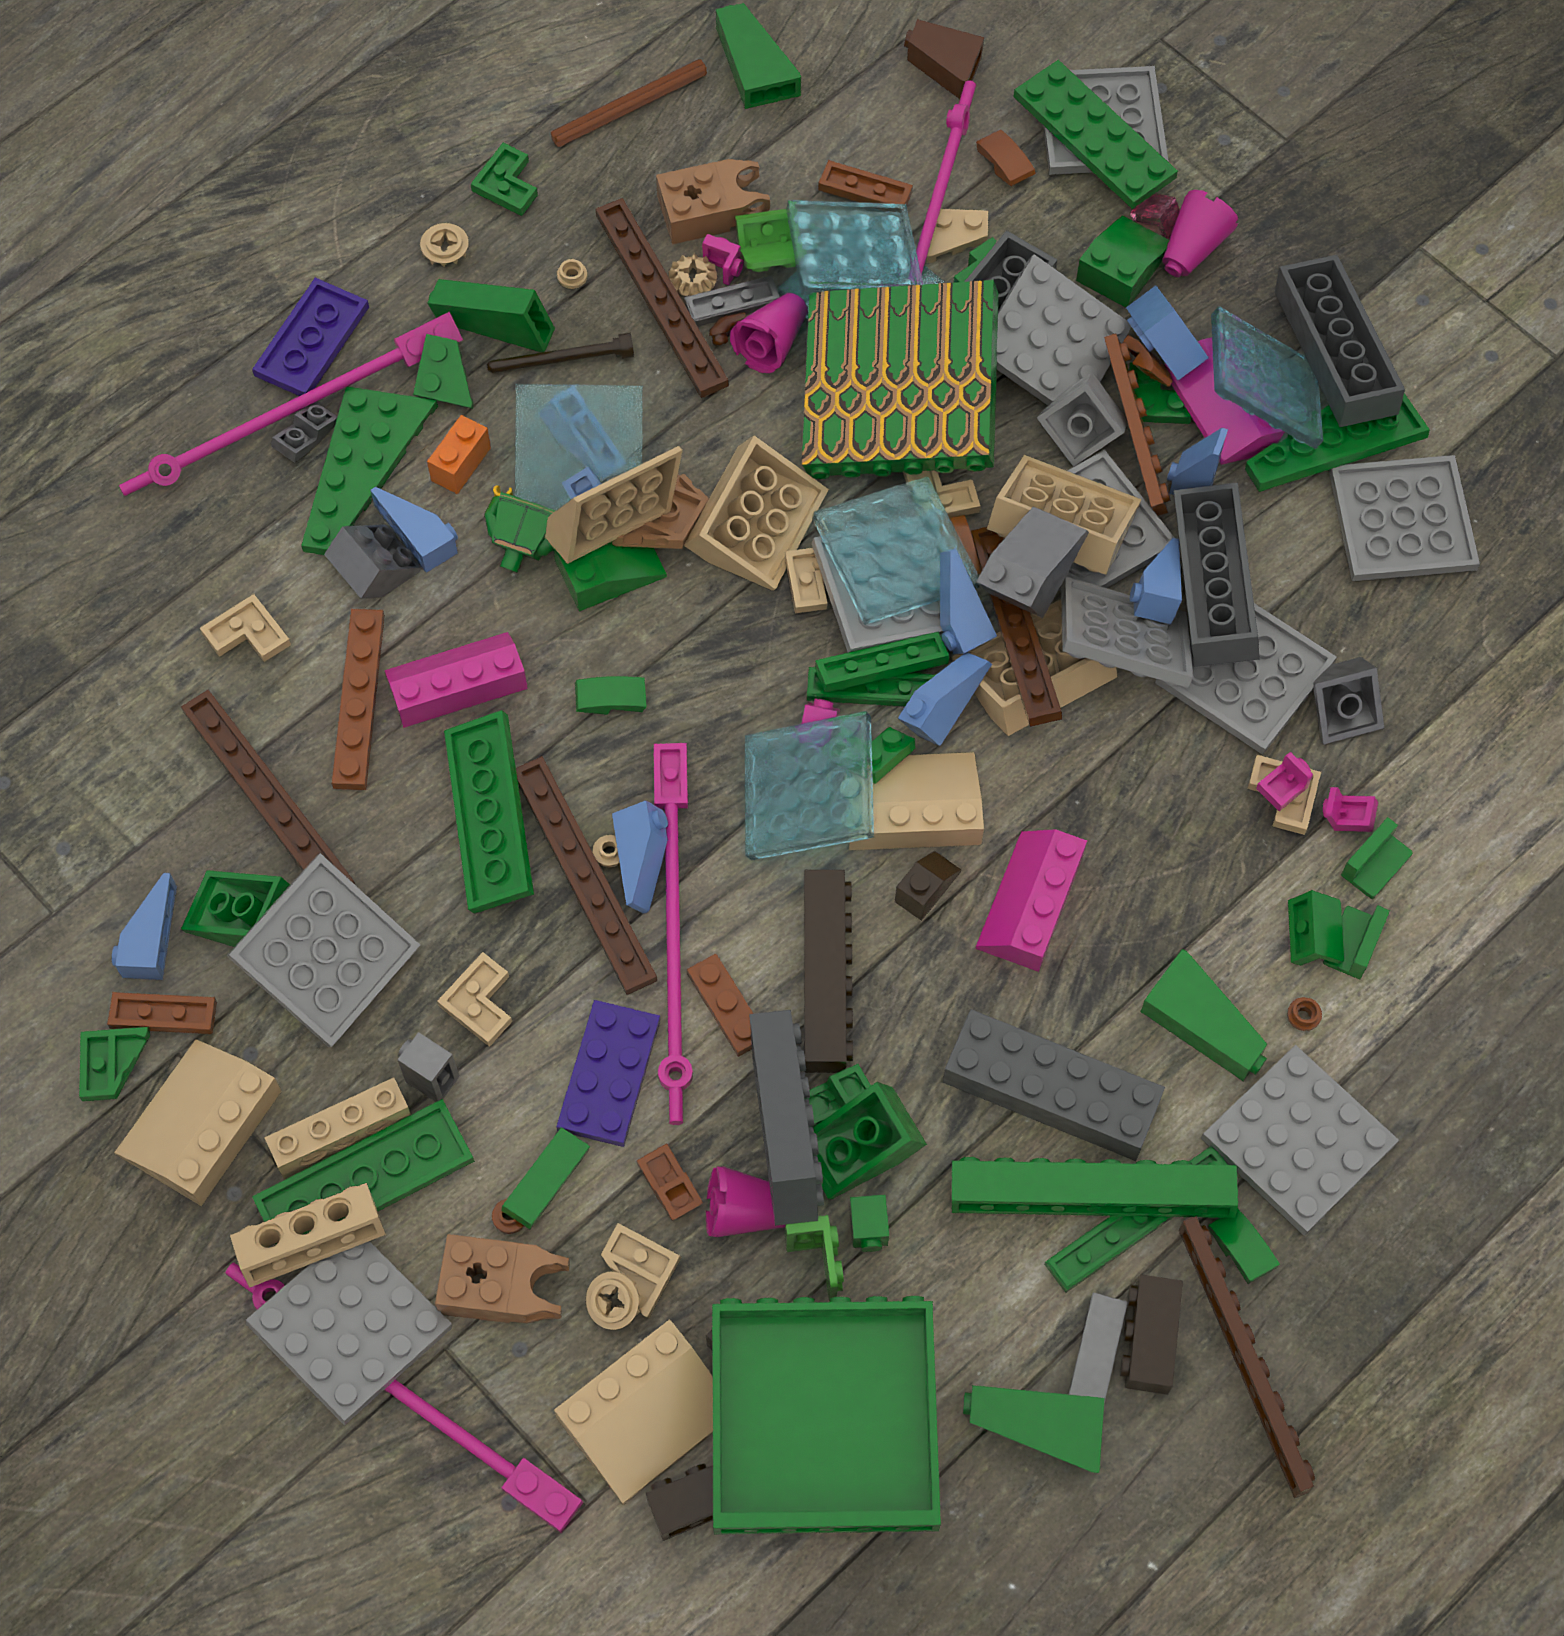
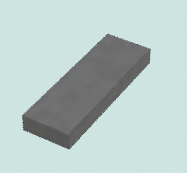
M771 275L685 297V305L698 327L717 322L719 318L742 312H745V314L753 313L779 298V294Z
M1093 1292L1069 1395L1106 1399L1127 1301Z

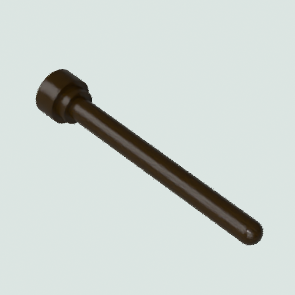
M631 332L618 334L619 337L613 338L612 342L491 360L487 363V369L489 372L495 373L615 354L616 357L622 356V359L634 357Z

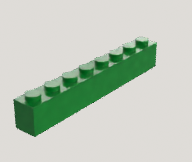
M964 1157L959 1161H952V1213L1235 1218L1238 1209L1237 1165H1228L1223 1161H1211L1206 1165H1192L1190 1161L1185 1160L1174 1161L1171 1164H1157L1153 1160H1140L1135 1164L1121 1163L1115 1159H1106L1100 1163H1086L1082 1159L1051 1162L1045 1158H1035L1030 1160V1162H1015L1014 1159L1006 1157L997 1158L994 1161H980L975 1157Z

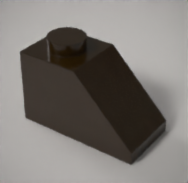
M933 851L917 861L896 886L895 903L922 921L961 873V869Z

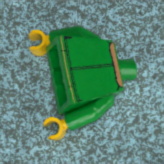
M496 485L493 488L494 497L484 513L488 535L492 538V543L505 549L500 567L518 573L524 556L539 561L542 556H547L553 551V546L545 538L548 517L556 510L513 496L511 487H509L508 492H501L500 486Z

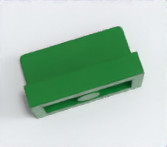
M1388 817L1348 860L1341 873L1343 878L1370 899H1374L1413 854L1411 849L1393 836L1398 824Z
M1313 890L1289 899L1291 963L1302 966L1319 958L1337 964L1344 962L1341 901Z
M1377 905L1373 914L1370 915L1351 906H1346L1342 914L1344 962L1337 964L1323 960V964L1360 980L1369 964L1390 910Z

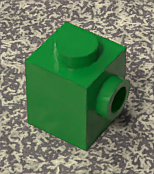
M886 1195L850 1197L849 1210L853 1248H861L863 1252H875L881 1250L882 1246H888L889 1226Z

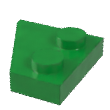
M426 334L413 395L473 409L474 403L470 395L468 379L462 363L459 342Z
M148 1027L81 1032L79 1098L82 1102L118 1098L150 1037Z

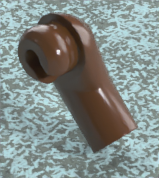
M745 312L719 318L709 329V336H712V344L715 346L726 344L728 342L726 332L731 331L738 321L746 317Z

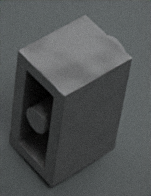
M419 1032L413 1040L408 1039L399 1050V1058L397 1060L405 1082L435 1102L443 1099L459 1078L452 1053Z

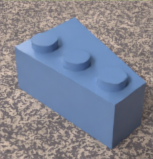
M1156 285L1126 307L1131 314L1127 321L1149 352L1154 348L1177 380H1180L1209 358Z

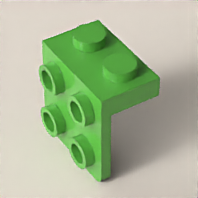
M795 208L735 216L737 241L741 247V257L748 269H752L755 272H763L769 270L771 266L782 265L783 267L790 268L800 265V262L807 260L806 252L799 241Z
M828 1215L818 1216V1221L785 1224L787 1252L822 1248L828 1298L837 1297V1291H843L842 1282H844L841 1260H834V1256H838L837 1247H839L837 1227L830 1226Z

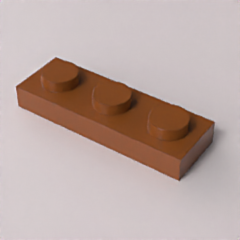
M828 160L819 180L818 190L903 215L911 197L913 185Z
M714 954L688 968L687 975L736 1055L739 1057L752 1050L749 1014L754 1013L718 955Z
M112 992L107 1025L110 1029L148 1027L149 1031L213 1034L217 1001L215 997Z

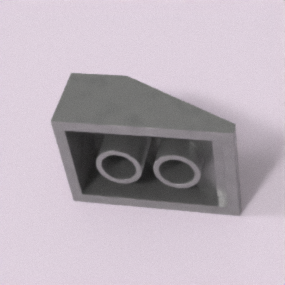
M1033 506L992 552L976 582L989 594L1043 618L1089 532L1084 528Z

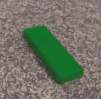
M561 1127L504 1202L501 1211L528 1229H531L588 1153L590 1146Z

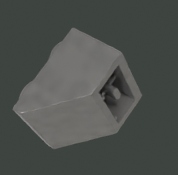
M386 525L342 526L324 554L361 599L383 597L418 574L422 569L414 559L413 553L402 545L396 538L395 532Z

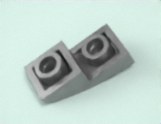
M315 402L294 414L293 424L272 437L271 447L295 463L311 451L332 430L338 416Z

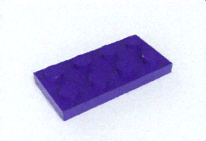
M314 278L253 367L254 376L298 396L315 389L369 309L368 300L318 278Z
M594 1000L557 1122V1131L562 1127L576 1136L621 1147L625 1146L661 1021L660 1015Z

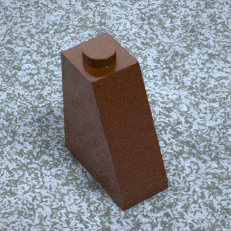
M917 19L914 29L908 30L904 42V47L908 48L907 61L960 99L965 82L973 81L983 54L984 37Z

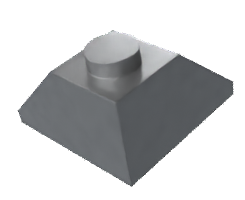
M1358 657L1332 664L1313 682L1320 739L1323 745L1384 728L1377 668L1364 658Z

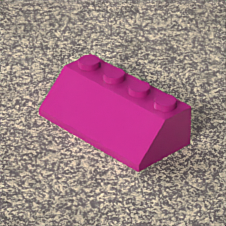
M1226 335L1198 341L1209 358L1180 380H1177L1167 364H1164L1173 381L1171 385L1204 438L1220 428L1228 429L1219 460L1221 465L1254 457L1271 444H1277L1286 432L1285 427Z
M508 632L384 670L403 728L528 689L522 662L515 643Z
M1056 829L1021 831L975 949L1039 972L1083 859L1087 840Z

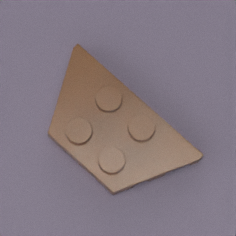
M678 474L671 511L625 535L617 537V539L612 541V545L682 549L709 498L700 489L695 488L692 481L685 474Z

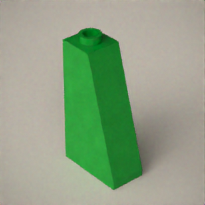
M741 3L716 9V30L744 108H753L801 96L800 72L747 6Z
M438 279L427 302L436 318L450 312L459 329L537 352H545L555 330L542 302L533 289Z
M1182 949L1146 997L1140 1012L1244 1082L1250 1072L1256 1075L1267 1060L1263 1056L1267 1043L1193 957Z
M972 1385V1393L965 1392L963 1414L970 1415V1423L1090 1472L1099 1473L1105 1398Z

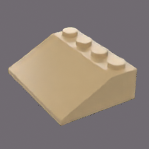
M752 436L737 447L684 546L708 563L773 591L777 588L787 569L785 551L797 550L829 489L759 438Z
M677 446L574 497L548 517L545 538L568 564L617 539V537L625 535L643 526L645 523L661 517L663 514H667L671 511L682 449Z
M1024 455L997 495L987 529L1006 538L1034 506L1088 530L1089 533L1073 562L1084 566L1089 571L1100 572L1106 575L1117 556L1142 499Z
M1061 599L1050 604L1043 618L1034 614L1031 615L1060 708L1118 677L1116 667L1108 668L1097 661L1087 658H1074L1067 652H1063ZM1001 632L996 633L997 637L968 651V653L985 659L992 664L974 694L990 718L1007 736H1010L1028 726L1029 723ZM963 654L952 656L953 662Z
M974 752L908 755L876 784L844 769L849 850L982 844L984 832L982 798Z
M195 1039L114 1153L202 1206L282 1091L273 1076L243 1059Z
M669 1319L554 1409V1412L562 1427L624 1505L713 1433V1376L692 1346Z

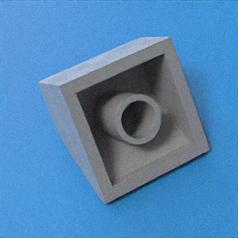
M1093 372L1066 389L1037 416L1038 421L1073 467L1122 435L1128 424L1125 415Z

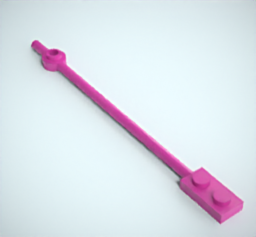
M973 81L965 82L959 104H955L953 110H949L947 113L946 125L947 128H951V132L906 286L919 285L960 140L962 135L965 136L968 131L970 106L976 88V83Z
M447 312L394 338L393 340L397 346L396 349L175 458L168 454H160L153 457L149 462L148 471L118 486L125 497L153 482L162 486L171 485L178 480L181 468L402 359L407 367L420 362L426 334L458 342L462 341L463 338L450 312ZM161 464L169 465L171 469L169 475L162 476L159 473V466Z
M666 743L654 744V805L660 809H665V815L668 820V826L666 827L668 841L665 849L668 1057L661 1061L658 1067V1077L660 1084L669 1091V1124L681 1125L683 1124V1090L691 1084L693 1079L692 1065L688 1059L682 1056L678 809L688 808L687 744ZM677 1071L682 1076L678 1080H673L669 1077L670 1074Z
M235 1262L230 1264L225 1272L226 1275L253 1294L252 1300L257 1310L267 1302L264 1300V1297L268 1292L274 1291L277 1293L285 1286L281 1281L271 1279L249 1288L239 1265ZM396 1379L384 1389L504 1476L507 1481L501 1487L502 1491L560 1533H562L583 1504L579 1497L525 1458L515 1467Z

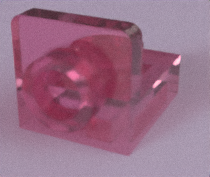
M1154 194L1135 207L1130 214L1135 222L1158 226L1161 235L1169 239L1180 209L1175 197Z

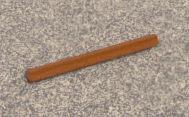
M697 59L551 132L552 141L557 147H561L705 76L707 68L701 59Z

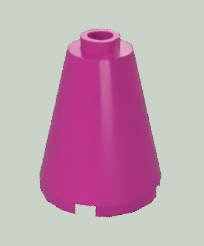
M1191 190L1184 197L1162 259L1165 270L1174 277L1188 276L1236 230L1239 224L1236 223L1238 220L1237 214L1223 200L1216 197L1213 202L1205 198L1208 192Z
M786 293L738 321L730 331V342L736 355L738 356L741 353L747 359L745 364L760 373H772L780 368L807 316L808 309L805 301L796 294Z
M724 1166L713 1168L707 1190V1199H710V1211H706L705 1217L708 1236L723 1237L785 1228V1225L775 1226L769 1181Z

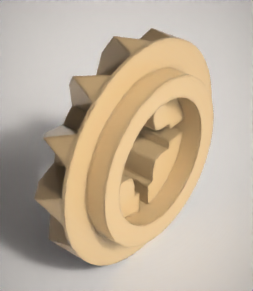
M441 223L425 231L420 241V247L423 257L428 258L432 265L440 263L445 267L446 263L453 262L457 264L459 258L466 257L469 241L467 234L459 226ZM447 238L449 246L447 247V250L443 252V250H441V246L443 245L444 239Z
M695 252L691 257L682 255L679 261H673L672 267L668 271L672 284L677 292L683 296L711 291L717 281L715 264H711L707 256L701 258ZM692 268H695L697 274L693 278V282H691L689 273Z
M605 1272L597 1276L588 1287L586 1294L588 1313L593 1321L603 1328L610 1330L621 1329L631 1324L632 1320L640 1312L638 1308L642 1296L638 1294L636 1289L637 1283L631 1281L626 1276V1273ZM618 1290V1299L625 1306H615L611 1311L612 1302L607 1299L608 1297L605 1294H615Z

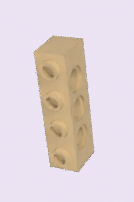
M391 1078L264 1138L285 1180L410 1116L411 1113L395 1078Z
M367 1183L360 1186L349 1187L343 1192L326 1199L315 1200L309 1205L292 1212L281 1213L274 1219L261 1224L247 1226L240 1232L230 1235L240 1270L250 1288L386 1234ZM342 1217H346L345 1219H343V1220H341V1221H337L338 1219H340V1218H342ZM308 1230H312L311 1232H309V1233H307V1234H303L304 1232H306V1231H308ZM277 1243L275 1246L268 1248L272 1244Z

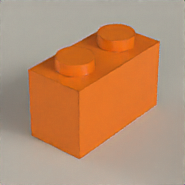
M460 415L427 461L431 481L458 494L491 449L488 428Z

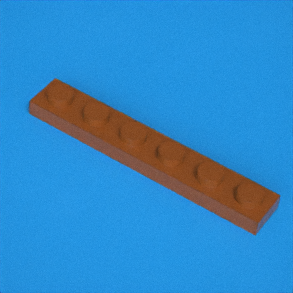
M1115 333L1104 337L1151 507L1157 516L1168 513L1166 502L1171 501L1166 483L1160 484L1158 473L1163 472L1158 454L1152 455L1150 445L1155 444L1150 426L1144 427L1142 417L1147 416L1142 397L1136 399L1134 389L1139 388L1135 371L1128 370L1126 361L1131 360V355L1127 343H1121Z
M351 609L332 776L333 789L366 790L385 618L383 610Z

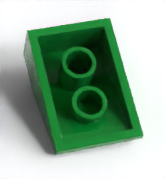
M1122 215L1094 239L1079 259L1076 281L1126 308L1135 300L1162 263L1169 239Z
M611 541L567 564L553 547L555 563L579 612L667 577L654 548L612 545Z
M207 870L181 930L185 933L235 947L291 884L280 876Z
M879 1082L871 1085L813 1127L814 1133L817 1135L818 1162H821L822 1189L830 1200L897 1166L927 1145L894 1088Z

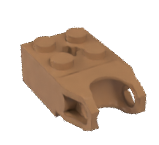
M727 159L656 175L657 197L671 243L677 244L704 238L707 234L713 236L730 232L731 227H736L735 216L769 211V195L741 189L760 177L758 162ZM744 170H753L747 175H739ZM757 202H764L759 207L750 208V206Z
M447 1234L435 1300L436 1308L443 1315L504 1323L518 1322L528 1324L543 1319H561V1306L551 1304L545 1299L537 1297L533 1293V1287L535 1282L545 1274L569 1271V1258L551 1254L532 1244ZM477 1274H484L486 1279L480 1278V1283L474 1284L472 1278Z

